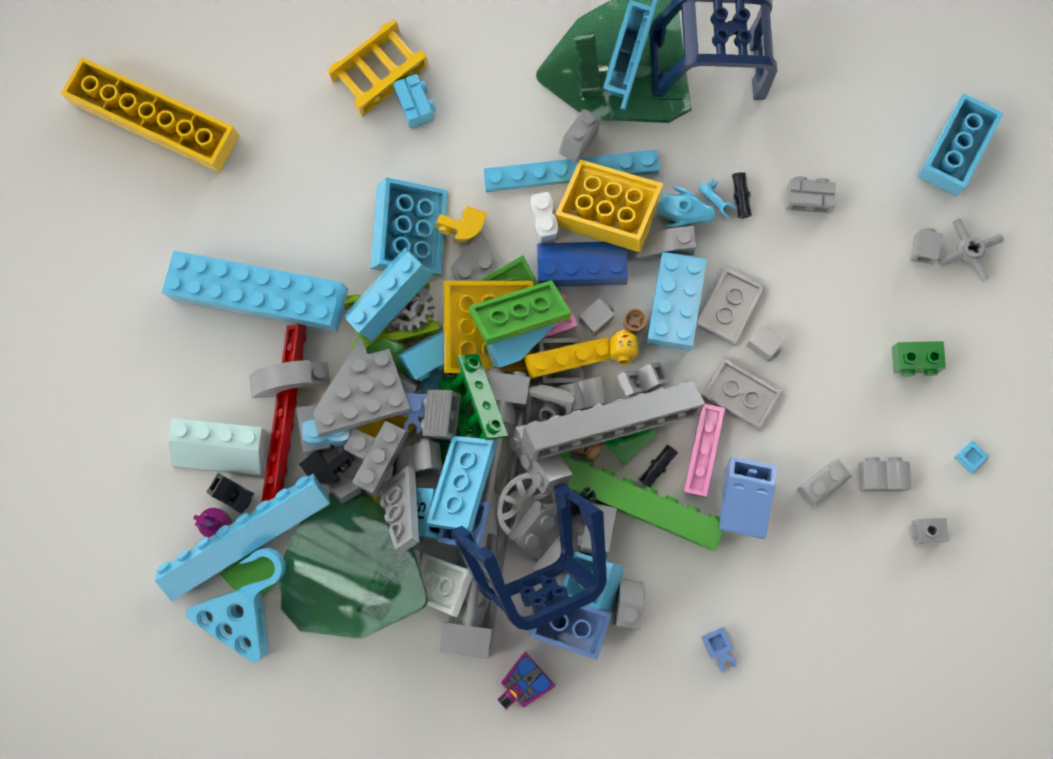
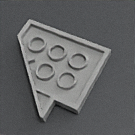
M362 338L357 340L313 412L319 437L410 412V407L390 349L367 354Z

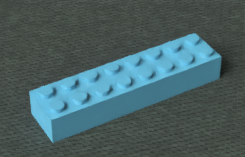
M173 251L162 293L176 301L338 332L348 288L339 281Z

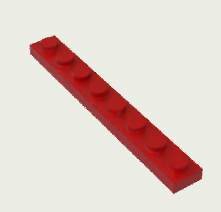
M295 324L287 326L281 363L303 361V347L306 341L305 325ZM298 388L284 390L276 396L261 502L273 499L279 491L284 489Z

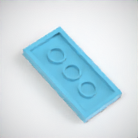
M460 436L452 437L426 524L431 527L451 530L463 526L469 532L472 531L497 446L494 440Z

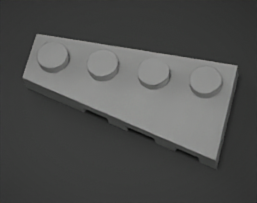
M409 466L382 484L378 495L381 496V507L386 511L384 515L385 520L390 524L389 533L394 549L401 554L419 542L415 470Z

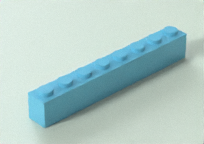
M314 474L300 478L294 486L289 489H282L276 494V497L269 501L261 502L252 512L240 515L231 525L222 526L216 534L209 538L201 539L195 547L182 551L171 562L162 563L156 570L155 582L171 601L175 600L329 505L328 493Z

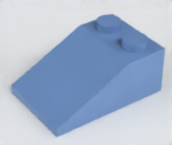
M553 599L547 602L548 607L555 604ZM585 605L538 628L532 629L529 637L597 660L612 614Z

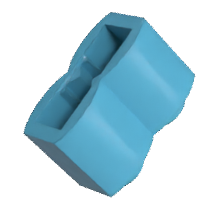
M314 420L302 423L303 442L307 446L318 447L326 443L342 446L346 445L350 438V429L319 437Z

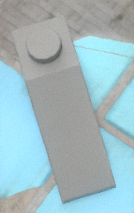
M694 227L669 228L649 233L641 253L626 248L627 261L661 258L662 252L685 256L693 255L696 249Z

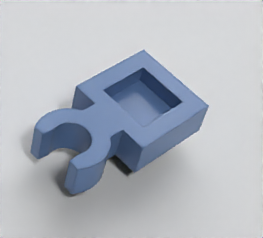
M405 393L410 412L402 414V416L408 417L404 424V430L407 432L408 426L414 424L417 427L416 433L419 434L421 424L418 418L425 417L423 401L427 394Z
M723 627L701 636L710 658L718 657L717 665L721 672H725L723 663L726 660L731 662L732 667L737 666L735 659L727 653L733 647Z

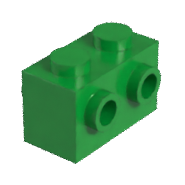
M944 341L897 342L892 346L893 372L901 373L902 377L915 376V373H924V376H936L938 372L946 368Z

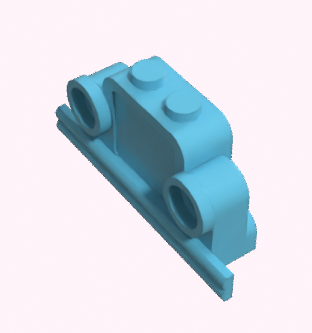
M629 0L603 89L607 90L608 94L623 99L620 107L621 110L626 109L658 0H653L651 6Z

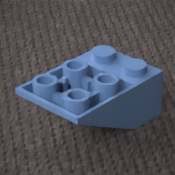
M731 456L724 470L719 530L760 539L766 538L777 466Z

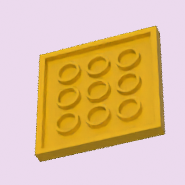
M443 281L444 373H460L461 369L457 357L469 354H479L485 371H490L491 368L501 369L504 372L528 371L524 357L518 362L500 368L492 366L486 343L468 310L471 305L533 286V281ZM533 348L525 356L533 354Z

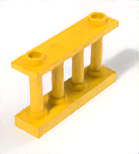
M395 19L390 23L387 22L382 25L377 33L342 60L334 62L329 70H327L333 83L340 78L356 97L354 105L362 117L395 92L394 82L415 74L417 75L429 65L427 56L422 50L413 53L397 35L400 31ZM388 40H391L406 57V62L401 66H396L380 48ZM371 53H374L390 71V74L384 79H379L364 62V59ZM356 65L373 84V87L367 92H362L347 74Z

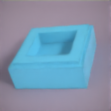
M973 440L954 456L970 473L977 470L989 458Z

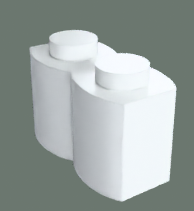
M548 192L534 194L531 197V212L535 221L537 239L540 243L556 242L558 238V223L553 214V200Z

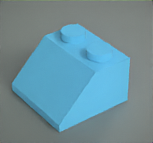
M573 551V557L593 573L592 556ZM606 561L607 583L604 591L588 606L612 612L625 566ZM566 573L562 587L567 588L569 597L586 590Z

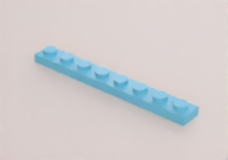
M657 149L580 158L584 161L636 176L655 174L660 171ZM565 159L484 168L486 192L570 183L579 160L578 162H573Z

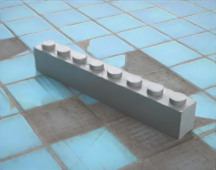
M694 381L688 383L680 382L670 388H658L654 392L647 394L639 393L625 400L617 399L610 404H598L591 409L575 410L565 416L557 415L546 421L531 422L525 426L522 440L531 461H536L698 416L705 403Z

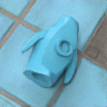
M673 186V189L681 194H662L658 216L675 222L665 224L666 228L687 227L699 222L708 223L712 222L715 218L714 208L700 201L687 189Z

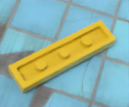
M604 337L527 355L524 359L529 377L533 379L611 360L609 339Z

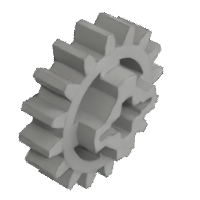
M425 288L421 289L416 294L417 296L412 298L392 320V325L395 328L400 326L402 332H405L408 328L411 333H414L415 327L421 331L423 323L426 325L430 324L427 318L434 317V314L430 311L435 309V305L430 303L434 300L433 297L427 295L428 291ZM401 319H403V320H405V319H410L411 321L407 322V321H402Z

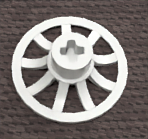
M529 473L521 474L512 479L504 487L498 499L497 518L502 530L507 535H509L536 500L548 495H542L541 492L534 493L537 487L533 481L530 488L525 491L521 480L531 478ZM516 484L518 490L513 491L510 496L506 495L510 488ZM552 492L553 503L541 504L548 510H552V513L557 516L555 494ZM505 500L510 511L502 514L503 501ZM515 515V523L509 529L504 520Z

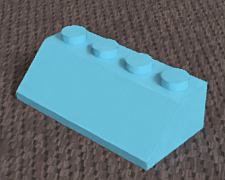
M405 247L345 313L346 320L359 334L373 342L432 278L433 274Z

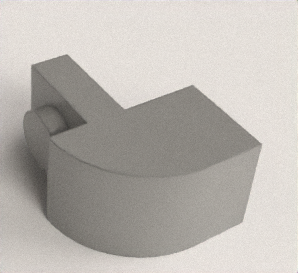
M660 362L649 363L636 371L623 372L618 375L620 388L626 397L629 396V398L639 393L646 394L669 383Z

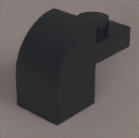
M316 450L298 465L307 476L314 474L321 485L330 486L341 480L337 473L347 471L352 466L351 462L355 459L345 450L328 463L324 456Z
M217 473L206 491L211 497L223 502L240 514L249 507L254 495L252 491L220 473Z

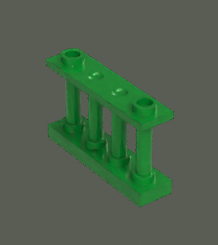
M479 354L459 355L457 361L461 372L455 377L440 378L438 381L440 390H452L461 394L456 436L485 440L506 438L508 434ZM464 381H465L466 386H467V389H468V392H467V393H466V390H465V387H464V384H463ZM471 401H472V403H473L475 412H473V410H472V407H471V404H470ZM478 422L480 423V426L482 428V433L480 432L479 426L477 424Z

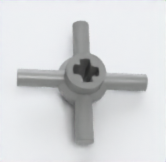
M961 218L953 221L952 223L961 241L957 246L956 252L938 259L940 266L943 267L961 260L965 263L973 264L981 282L990 279L981 259L985 254V249L1004 241L1002 234H997L982 241L977 237L969 236Z

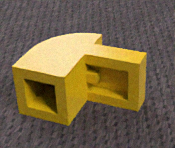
M466 205L460 221L439 214L435 228H438L439 232L446 235L455 234L452 243L465 244L472 241L480 232L487 213Z

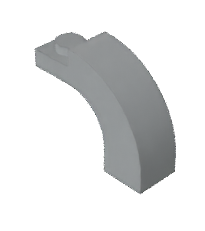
M309 360L271 365L259 369L249 376L251 398L274 397L279 392L288 389L328 386L331 384L328 362L309 363Z

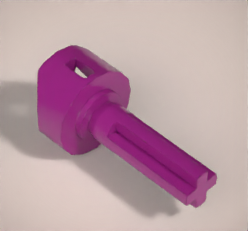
M208 508L200 516L195 514L193 517L196 520L194 525L198 527L204 537L208 538L216 534L222 526L232 524L230 516L224 510L218 508Z

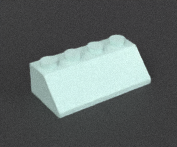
M172 418L168 438L171 466L261 476L268 431L261 427Z

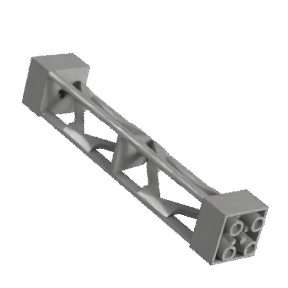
M491 368L490 371H485L503 423H506L509 430L508 462L500 489L494 493L502 438L493 439L497 446L486 480L485 491H483L481 501L490 503L481 547L486 546L487 534L489 533L492 540L491 552L495 555L502 574L508 535L502 530L498 552L499 522L497 518V503L504 487L517 477L520 459L515 451L512 450L509 440L515 429V410H520L518 426L525 425L528 390L531 387L530 377H526V373L523 372L505 374L501 369ZM479 423V429H480V432L482 433L483 431H482V428H481L480 423ZM516 484L510 488L507 495L510 496L515 491ZM506 501L505 513L508 512V511H510V509H509V507H508L507 501ZM511 518L504 520L508 528ZM459 551L457 566L468 569ZM473 578L470 583L467 604L464 599L457 617L459 623H454L455 616L449 615L448 622H444L440 651L489 658L498 605L491 600L487 628L480 627L486 614L489 599L484 596L481 603L476 606L479 590Z

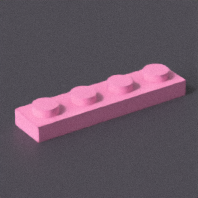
M705 404L699 415L683 493L707 497L725 411L723 407Z

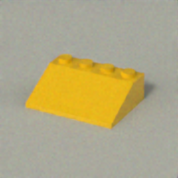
M580 159L555 214L558 227L641 253L652 224L663 183Z

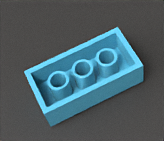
M963 93L950 112L917 177L958 196L965 189L1004 113Z
M662 252L646 344L691 351L694 343L707 259Z

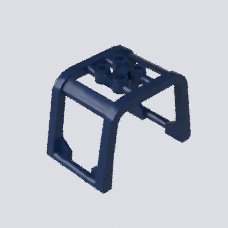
M672 0L653 20L649 30L653 96L664 97L670 88L691 68L714 66L755 68L756 75L752 78L753 100L766 99L778 71L777 61L773 56L770 17L773 8L772 0ZM695 2H713L714 12L710 17V21L714 28L712 44L716 47V54L698 53ZM722 3H735L736 13L731 21L725 22L728 17V11L723 7ZM744 4L760 5L757 17L748 30L747 21L750 18V12L745 8ZM681 10L684 58L667 73L663 71L660 73L659 48L665 42L667 25ZM736 35L734 44L738 47L739 55L726 54L725 44L729 37ZM762 35H763V42H764V56H763V46H762ZM748 44L750 51H754V55H748Z
M565 484L553 487L559 521L560 557L553 564L506 585L497 559L487 547L479 548L474 543L472 534L463 526L454 528L451 531V535L478 590L489 600H493L505 612L508 620L518 629L531 630L590 604L601 595L607 583L604 513ZM571 501L580 507L581 518L590 532L593 573L573 557ZM478 561L481 563L492 588L489 587ZM565 571L586 590L569 597L567 588L559 586L553 577ZM541 584L542 588L536 591L533 586ZM520 593L524 606L532 607L534 614L527 617H522L518 614L511 596ZM553 599L555 604L548 607L547 602Z

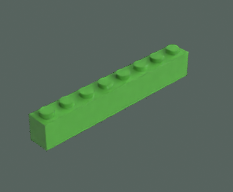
M567 452L560 454L573 474L567 486L576 493L580 494L584 488L590 487L591 489L587 494L594 490L596 493L594 501L617 508V511L706 549L716 550L723 533L722 530H719L720 517L710 513L708 516L699 513L700 509L688 504L687 507L678 504L679 500L668 495L663 498L656 495L658 491L645 486L642 489L635 486L636 482L629 478L618 479L614 477L615 473L602 468V471L593 468L594 464L583 459L580 462L573 460V455Z

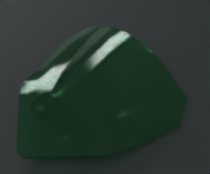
M611 0L578 18L536 72L537 81L579 113L582 109H586L599 116L601 121L670 123L692 111L687 72L670 88L664 97L653 96L649 33L626 109H620L623 100L621 97L608 94L607 90L603 89L608 66L629 0ZM653 0L632 1L651 6ZM658 0L653 20L672 0ZM679 13L667 25L665 42L659 48L660 73L662 71L667 73L684 58Z
M361 489L362 493L343 504L330 493V504L301 521L289 541L284 555L285 573L280 580V609L299 631L349 638H364L422 610L427 605L428 596L413 547L402 554L394 549L389 533L390 524L386 522L384 517L386 514L385 509L363 489Z

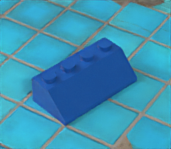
M607 242L537 244L539 284L552 280L556 287L627 285L628 262L626 248Z

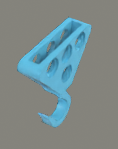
M273 548L259 549L253 552L250 557L239 562L242 564L254 561L260 557H267L272 560L275 566V571L271 578L253 582L232 592L199 602L189 607L186 611V616L190 621L251 662H257L269 652L261 592L264 588L280 581L286 569L283 556ZM238 605L243 608V614L239 613ZM208 612L212 614L213 621L208 618ZM226 624L231 627L232 634L227 631ZM245 637L250 640L251 646L246 644Z

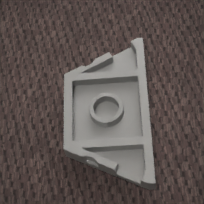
M482 231L477 234L451 266L456 281H477L500 268Z

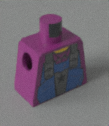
M524 652L502 680L501 684L507 690L497 700L506 710L516 701L524 708L553 689L555 684L533 659Z

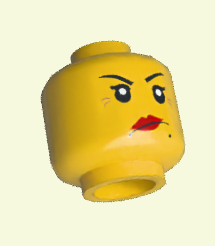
M629 330L615 332L609 339L611 359L617 361L620 365H628L631 361L635 360L639 355L637 336Z

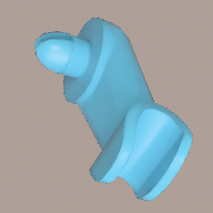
M713 178L707 185L701 183L699 186L701 193L722 212L725 218H729L730 216L725 213V210L727 208L735 210L736 207L731 203H725L714 191L718 181L714 182L715 178Z

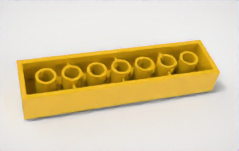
M84 57L80 58L60 93L70 104L218 173L222 170L240 137L233 126Z

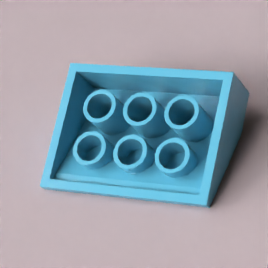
M388 177L377 184L370 269L384 271L406 247L433 275H442L444 234L439 232L438 228H435V224L439 214L446 216L448 190Z

